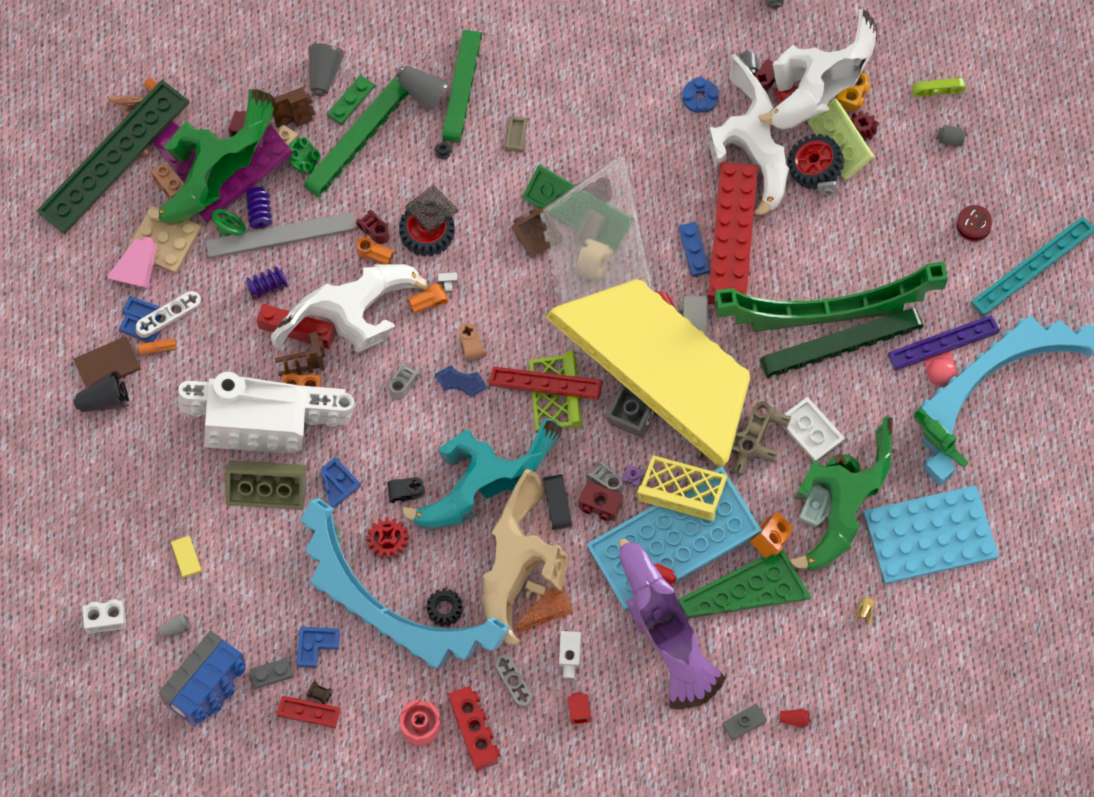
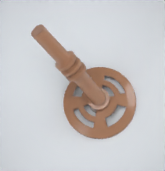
M111 96L108 97V101L121 105V109H123L124 116L126 117L131 112L132 105L140 103L145 97ZM147 149L141 154L143 158L149 156Z

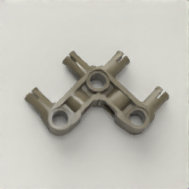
M760 401L756 403L749 415V423L746 430L740 433L736 432L731 452L735 453L738 457L731 471L733 473L738 471V475L743 476L748 461L757 457L773 463L777 451L761 446V441L769 423L774 422L787 428L791 416L777 412L767 402ZM764 408L767 410V414L761 416L757 411ZM750 443L753 445V448L747 451L743 449V445ZM698 450L695 457L697 459L702 457V461L707 462L708 457Z

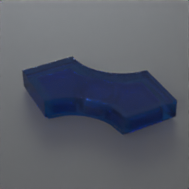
M451 365L435 373V377L444 391L459 389L467 393L471 398L487 389L478 372L464 374L455 370Z

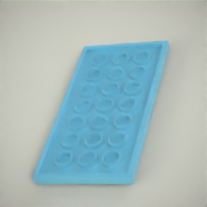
M722 466L713 471L727 475ZM727 475V480L715 511L714 521L653 505L586 545L624 610L627 611L629 607L625 601L631 599L633 593L619 558L620 547L618 540L625 538L629 542L640 544L652 563H659L675 571L677 576L676 583L749 541L754 536L760 534L762 530ZM714 478L708 482L714 488L720 485L721 480ZM706 483L696 487L699 494L709 490ZM693 489L684 492L686 498L691 499L697 496ZM712 494L702 498L705 503L713 505L714 497Z

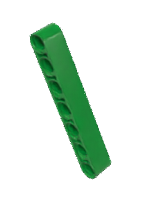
M463 30L442 140L459 143L462 141L461 135H463L464 119L467 116V103L470 101V87L473 86V73L476 71V58L479 56L482 32Z

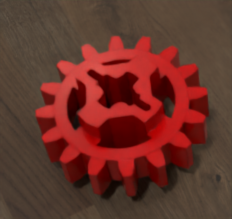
M386 517L383 522L379 518V524L372 523L373 530H367L368 535H370L366 537L367 542H369L368 548L373 549V555L379 553L380 559L384 555L387 556L388 560H390L391 555L397 558V552L403 554V547H408L407 540H409V534H406L408 532L407 527H403L402 521L397 524L396 518L389 521V518ZM399 533L401 535L400 542H398V539L396 538ZM376 534H377L378 537H379V539L377 540V543L375 542V536H376Z

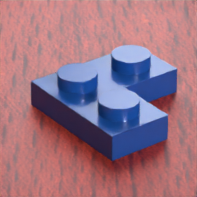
M300 627L297 667L317 668L319 649L339 650L340 629Z

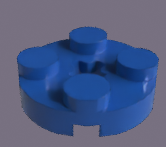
M697 77L695 80L688 82L683 89V103L692 112H709L718 103L719 90L711 81L703 77ZM697 93H704L705 98L698 99Z

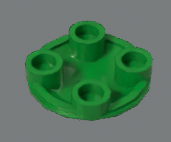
M306 137L294 139L289 144L293 154L288 158L293 168L300 173H311L315 169L317 161L321 158L320 152L314 148Z

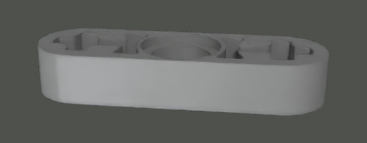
M508 655L498 656L495 661V668L512 699L518 707H528L532 702V694L512 658ZM502 660L509 662L507 665L510 672L506 676L503 675L506 674L505 668L503 666L499 667ZM511 677H517L519 679V684L516 686H510L508 684V679ZM520 688L524 696L528 695L526 702L518 701L520 695L517 690Z

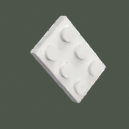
M808 397L785 413V415L791 416V420L787 428L782 427L813 462L814 460L818 462L845 441L843 435Z

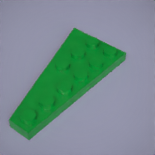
M782 549L775 556L773 554L767 558L763 556L678 599V603L687 618L810 600L811 596Z

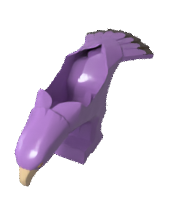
M625 538L618 540L620 547L619 558L633 593V597L625 602L639 631L647 635L650 643L657 649L670 670L669 708L680 710L700 706L708 702L723 686L726 677L703 657L695 633L678 603L674 589L662 578V575L642 546L629 542ZM672 617V619L665 622L664 624L661 623V621H665L668 618ZM652 625H654L655 628L648 631V629H650Z

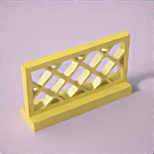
M652 455L642 485L639 486L637 492L638 501L714 521L715 511L723 492L727 475ZM655 462L663 464L666 469L656 473L653 467ZM676 468L682 469L684 474L674 478L671 471ZM669 473L672 480L662 484L659 476ZM695 473L700 474L703 479L693 483L690 476ZM687 477L691 485L681 489L677 482ZM656 478L659 486L655 488L647 487V483ZM714 478L721 480L720 485L714 488L708 482ZM706 483L709 490L699 494L696 487ZM675 484L678 491L668 493L665 487ZM693 489L697 496L691 499L686 498L684 492ZM712 494L714 497L713 505L705 503L702 498Z

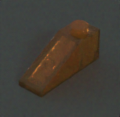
M562 586V591H557L554 587L550 588L515 624L516 632L520 633L573 613V607L564 586Z

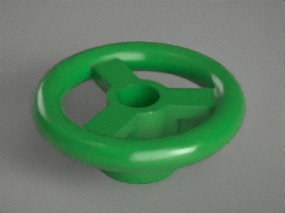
M223 209L213 211L212 220L217 225L216 229L220 234L224 236H229L230 234L242 235L245 232L244 222L234 213ZM217 215H225L226 218H218Z

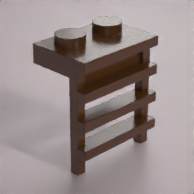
M317 332L309 333L312 345L311 351L275 358L276 363L283 362L285 371L278 372L279 376L297 372L298 375H302V371L309 370V373H313V369L316 368L324 371L322 357L326 356L322 338H318ZM306 357L308 366L300 367L299 358ZM295 359L297 368L289 370L287 361Z

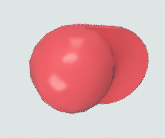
M950 352L925 360L927 375L932 383L938 386H946L950 379L956 376V367Z

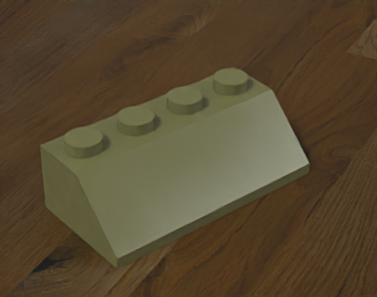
M230 460L226 468V505L303 510L307 465Z

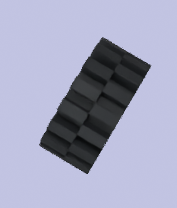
M442 588L440 592L439 589L435 590L436 593L430 595L431 598H428L426 604L430 620H433L436 625L440 624V626H444V624L450 626V623L455 624L456 620L460 619L463 611L460 596L458 597V594L456 592L453 593L451 589L446 591V588ZM447 601L451 603L452 610L448 614L439 613L437 606L440 602Z

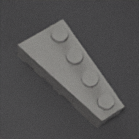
M684 296L683 302L679 304V313H683V317L689 319L691 324L698 330L703 331L707 337V296Z

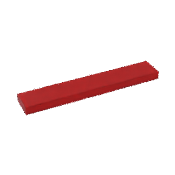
M493 366L489 385L499 388L599 400L603 381Z

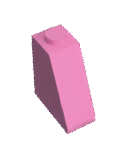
M142 237V240L135 239L108 274V279L148 288L158 244L153 243L154 239Z

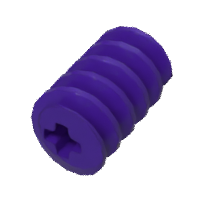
M253 187L246 191L248 221L251 228H264L272 224L270 219L272 217L270 213L271 207L269 206L270 195L268 192H264L265 189L262 187Z
M277 266L274 267V273L268 269L267 276L260 272V278L257 275H253V281L249 277L246 278V285L252 299L254 294L259 299L260 292L266 296L267 289L274 293L275 286L279 290H281V284H284L286 288L288 287L282 269L280 270Z

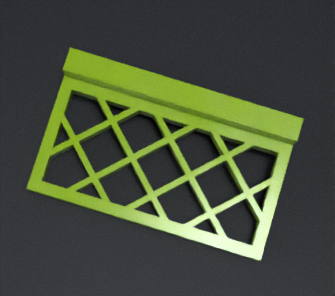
M573 351L565 352L566 355L529 360L530 371H535L534 365L543 364L546 366L543 373L551 370L555 374L562 375L564 372L567 376L578 377L576 357ZM563 361L564 366L559 372L552 367L556 362ZM532 392L535 431L539 430V419L543 415L558 423L562 428H583L580 398L565 396L567 401L561 407L555 402L560 395H555L550 399L545 395L546 393ZM542 397L549 401L544 409H541L537 404ZM552 405L560 409L554 417L547 413ZM564 412L568 415L569 422L561 423L556 419Z

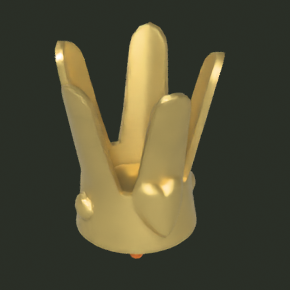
M871 596L869 598H861L858 609L852 616L856 615V621L860 615L863 618L867 615V626H869L870 622L872 623L873 610L876 605Z

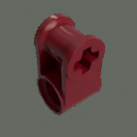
M769 59L763 63L754 76L766 92L776 82L773 69L774 62Z
M368 210L367 215L361 220L358 219L356 221L358 228L377 244H385L389 241L388 226L374 211Z

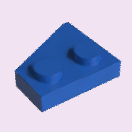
M336 457L321 468L330 506L336 508L361 487V483Z

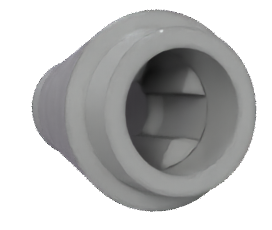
M178 614L159 627L164 638L187 632V629L191 628L185 614Z

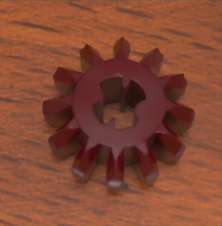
M861 111L858 112V115L852 114L850 120L865 142L867 138L872 140L878 130V121H875L874 115L869 116L868 111L865 114H862Z

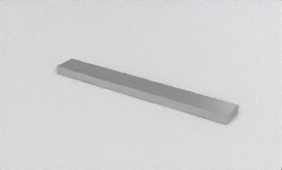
M349 212L245 232L242 235L206 240L208 257L212 259L356 231L353 213Z

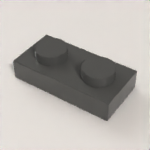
M288 657L249 669L255 689L293 678Z

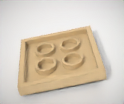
M151 205L150 210L156 209L157 207ZM147 212L128 248L135 239L142 240V237L154 239L153 243L158 244L154 265L177 274L202 227L189 220L180 224H165L161 221L153 220Z

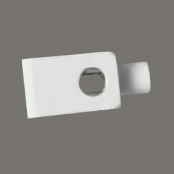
M561 631L559 667L563 668L564 679H575V668H580L581 632ZM568 650L573 651L572 660L566 659Z

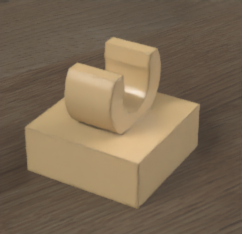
M534 579L528 580L525 587L529 589L526 593V598H530L531 593L534 592L537 594L536 602H539L542 599V595L547 593L549 585Z

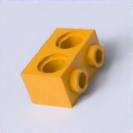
M861 73L856 82L859 86L848 87L837 95L836 99H838L844 110L856 113L858 108H862L865 98H862L863 94L868 93L871 83H868L869 75Z

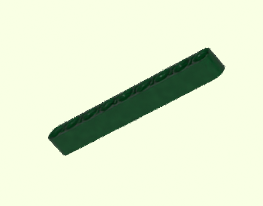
M911 308L767 354L760 358L759 361L766 378L769 379L772 375L778 376L788 373V370H797L806 367L810 363L813 365L824 361L823 359L830 357L831 359L841 356V353L844 352L850 353L859 350L863 346L875 345L881 340L884 342L893 339L897 335L903 336L912 333L913 330H921L924 324L917 308Z

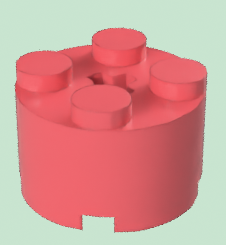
M420 700L408 703L402 709L400 715V728L403 737L415 746H424L432 743L438 737L441 730L440 716L437 708L430 702Z

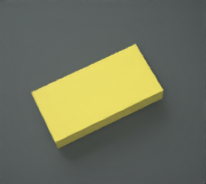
M190 535L172 541L171 544L183 578L202 572Z

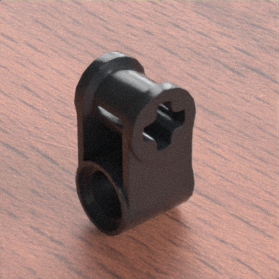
M418 477L394 479L387 482L390 503L420 499L425 494L424 483ZM414 486H418V490L414 491Z

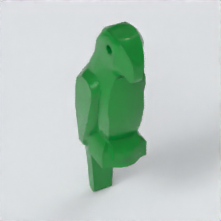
M918 408L914 412V419L921 426L924 437L941 453L949 456L964 468L968 461L956 449L955 443L957 438L953 434L950 435L938 420L930 419L923 408Z

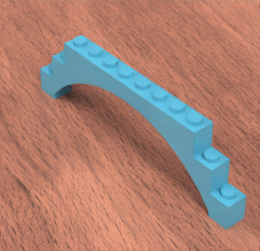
M1031 315L1026 319L1022 318L1016 324L1015 329L1012 331L1008 330L1002 336V340L991 344L988 352L978 355L975 363L965 366L961 371L962 374L951 378L948 386L944 389L942 387L938 389L934 394L935 397L931 400L927 399L920 407L926 411L930 419L938 420L948 433L952 435L957 415L964 402L987 376L1012 361L1039 353L1076 352L1084 353L1091 357L1094 354V326L1089 323L1085 328L1082 326L1074 333L1061 319L1056 323H1050L1044 329ZM923 435L922 443L934 454L925 461L924 471L941 487L955 474L956 467L953 465L952 458L941 453Z
M319 498L310 501L300 521L305 523L306 528L315 531L305 551L310 554L309 556L313 560L320 561L310 579V582L314 584L316 589L328 593L332 600L344 604L348 611L360 615L364 622L376 626L380 633L392 637L396 644L405 646L412 655L421 657L432 668L443 666L451 652L459 659L465 660L471 657L479 642L486 650L493 651L500 647L510 627L495 617L488 619L486 623L478 626L447 629L416 623L386 608L362 586L345 560L334 528L332 516L334 508Z

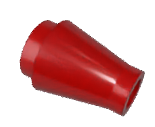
M801 708L780 711V723L800 728L808 727L809 710Z

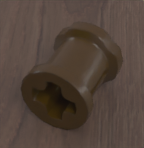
M314 681L308 690L307 697H313L321 701L322 704H327L333 689L322 687Z

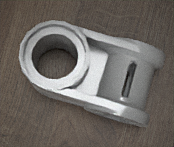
M402 363L389 383L390 396L395 400L403 399L412 386L415 385L421 372L411 369L406 363ZM396 387L402 388L399 391L394 390Z
M602 461L597 463V467L591 473L586 474L590 482L621 494L623 488L621 477ZM612 483L618 484V486L614 488L610 487L609 485Z

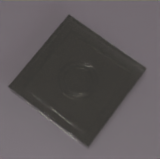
M434 184L405 206L409 214L429 234L458 212L455 205Z

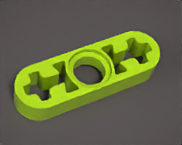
M962 78L921 81L912 85L914 97L934 96L938 93H942V95L963 93L966 90L965 81Z

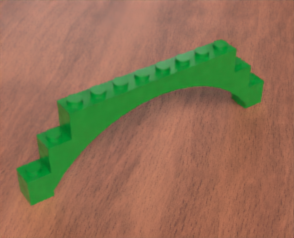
M937 262L925 264L924 267L887 285L842 297L811 301H777L752 297L735 291V288L715 290L714 301L717 317L734 315L735 325L751 323L753 332L892 315L903 311L905 303L924 301L926 291L945 289L948 277L945 263Z

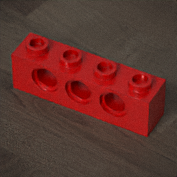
M470 685L448 693V699L475 772L498 764L500 752L497 745L493 746L491 739L494 737L491 728H486L484 723L487 718L483 708L479 709L477 703L480 702L477 691H472ZM470 706L473 708V711L465 713L463 709ZM475 724L480 726L478 731H471L469 729ZM479 743L487 745L483 750H479L476 746Z

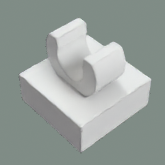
M457 272L438 274L439 283L444 282L445 291H453L452 282L458 281Z

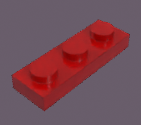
M282 696L277 716L336 729L341 708Z

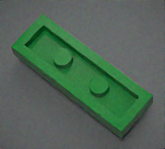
M360 75L330 109L327 116L342 126L375 88V84Z

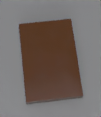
M126 336L73 358L86 388L113 371L120 373L121 376L118 377L120 379L141 370Z

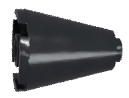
M113 371L77 393L75 399H73L76 409H80L81 412L128 407L129 404L126 403V401H129L128 391L125 382H120L118 378L121 376L120 373Z

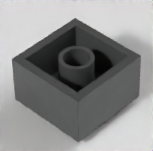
M622 384L606 414V419L609 424L644 438L656 412Z

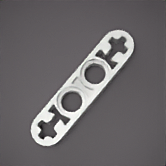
M189 291L143 317L136 324L137 335L142 338L149 337L194 311L200 305V295L197 292ZM189 298L196 299L195 304L193 302L188 303ZM178 306L181 308V312L175 314L171 311V308ZM162 315L166 320L163 323H158L155 317ZM141 325L144 327L148 326V330H141Z

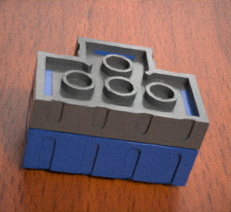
M210 630L158 692L163 704L193 727H196L198 723L201 724L207 715L211 717L213 713L217 714L222 708L221 703L225 698L229 699L234 694V680L236 677H240L246 669L243 655Z

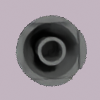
M314 43L312 47L309 45L308 48L310 90L316 96H324V94L329 92L345 52L338 47L336 50L331 49V45Z
M408 65L405 67L401 66L395 74L397 76L396 81L427 113L429 109L432 110L442 97V88L446 89L448 85L446 80Z

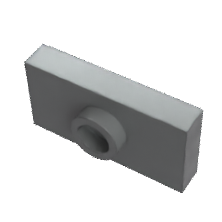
M756 703L724 721L722 725L732 741L764 724L767 722V719Z

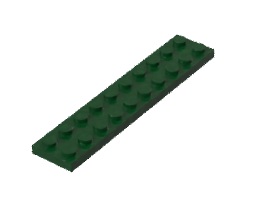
M161 80L36 210L37 213L65 235L190 104L189 100L164 80Z

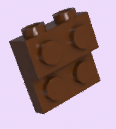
M303 87L274 97L277 104L273 116L276 127L287 125L291 122H294L297 127L313 121L312 116L316 114L312 106V98L309 93H305Z
M537 207L529 212L530 215L526 218L523 215L513 220L514 224L511 226L518 241L523 244L530 258L563 240L546 207L542 209Z

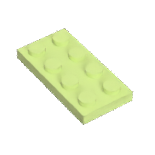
M832 99L827 104L829 111L817 114L807 122L817 137L818 134H823L824 137L827 135L830 139L833 138L839 145L844 158V168L841 170V175L847 180L873 159L874 155L838 99Z

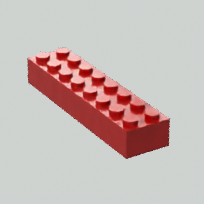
M732 162L721 163L707 304L715 305V290L735 288V291L747 295L758 165Z

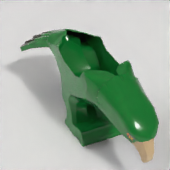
M257 88L249 89L244 126L232 137L221 139L209 129L197 130L190 123L185 122L163 148L178 162H187L193 152H196L195 160L180 191L161 207L152 210L148 209V215L153 220L161 221L165 224H180L219 200V189L222 183L236 170L248 167L257 145L274 116L277 105L275 98L263 90Z
M885 416L882 424L875 431L877 448L874 466L857 473H851L840 465L826 467L819 465L815 460L812 463L794 499H806L810 495L812 487L821 485L828 489L831 503L827 529L823 539L808 554L790 560L791 564L797 569L816 571L825 568L851 549V543L860 527L855 519L856 511L867 497L876 495L890 470L892 417Z

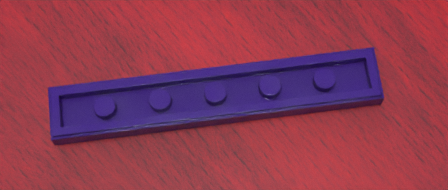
M990 315L888 352L887 356L895 371L998 334L1000 329L993 316Z

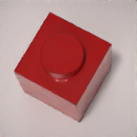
M577 692L568 696L571 725L591 722L588 694Z

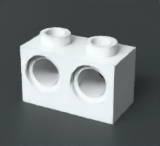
M112 599L107 601V603L91 602L88 605L82 606L84 629L87 634L127 629L125 606L122 601ZM112 612H119L116 617H110ZM99 614L96 620H90L92 615Z

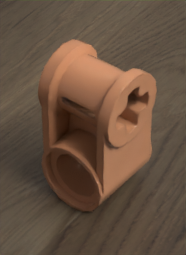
M470 323L463 324L459 329L466 361L469 362L485 357L484 348L475 326Z

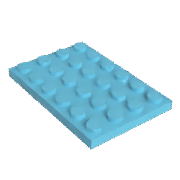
M976 485L863 511L884 584L999 558Z

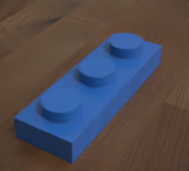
M692 222L678 225L692 277L710 273L697 223Z

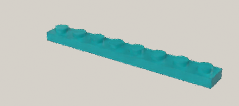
M1082 216L971 301V305L983 317L1092 235L1094 227Z

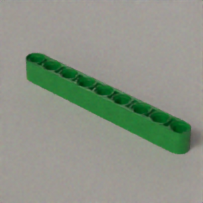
M397 76L391 80L309 175L304 183L306 190L321 198V194L327 191L333 184L332 181L338 178L344 171L343 168L347 164L349 165L356 157L354 155L364 148L367 144L366 141L376 134L379 126L388 120L391 112L394 113L401 105L399 103L407 98L409 93L396 81Z

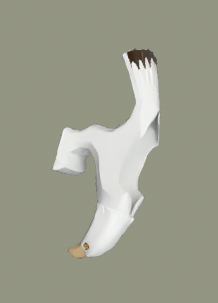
M859 9L856 38L854 43L847 48L834 52H824L817 48L798 49L792 45L773 63L778 91L790 90L796 81L801 80L798 89L775 109L767 114L759 115L760 122L774 125L780 129L792 128L815 117L817 114L829 111L827 106L829 100L842 90L855 86L863 68L870 61L877 42V25L869 12Z
M736 53L731 57L729 78L734 85L752 100V103L746 114L731 116L722 126L709 128L708 143L716 171L720 170L722 162H726L725 147L732 144L743 149L753 165H758V172L763 182V198L754 214L760 216L765 215L770 210H774L780 204L784 197L789 167L786 165L784 147L774 143L770 134V125L760 122L758 118L759 115L767 114L773 109L770 99L757 78L753 76L747 65Z
M374 264L373 267H364L362 269L363 275L355 282L340 286H332L326 283L301 299L272 333V344L280 349L290 332L304 317L316 315L330 319L334 323L338 335L350 340L355 346L356 353H359L385 341L395 327L393 323L387 320H383L376 326L368 324L363 319V312L387 292L407 288H415L425 292L428 284L414 267L405 264Z

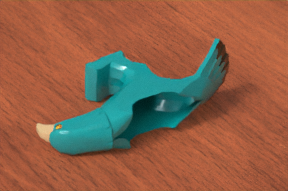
M550 418L543 419L527 454L518 459L497 457L488 443L477 441L471 431L466 429L438 448L443 461L452 466L457 464L462 457L471 459L466 473L457 482L450 494L443 499L422 508L403 507L405 517L420 528L430 530L461 525L463 521L477 517L479 514H473L465 518L474 507V494L476 491L479 490L488 499L502 491L514 490L525 469L535 472L544 461L547 454L561 437L562 427Z

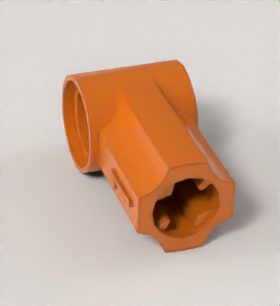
M361 237L357 241V255L360 258L370 259L380 264H390L394 255L393 250L374 243L369 237ZM365 246L369 247V249L363 250L361 248Z
M439 283L429 286L425 292L408 298L414 314L431 307L438 308L437 306L441 304L446 305L449 301L442 285Z

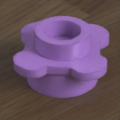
M628 465L622 480L633 484V486H638L645 472L643 469H637L633 465Z

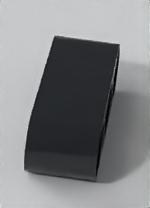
M563 474L543 477L550 520L552 521V530L572 527Z

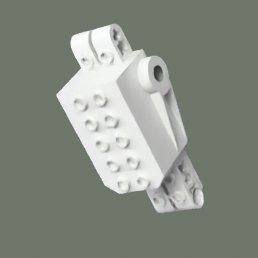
M223 372L215 379L209 378V382L185 381L181 383L178 390V407L180 411L196 417L206 415L204 447L296 453L301 451L304 423L309 425L326 424L330 427L346 425L351 421L354 406L353 397L345 393V389L298 386L239 377L233 372Z

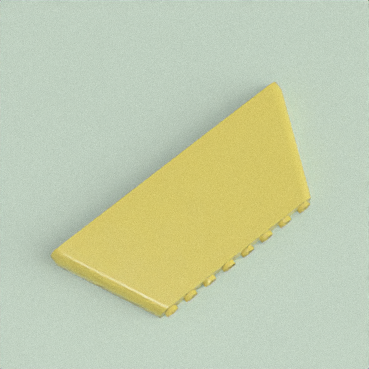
M638 279L559 305L548 312L546 318L690 443L718 467L726 465L730 458L750 382L749 371L741 367L731 355L726 354L717 343L712 342L706 337L703 331L693 326L689 319L679 314L672 305L665 302L644 281Z

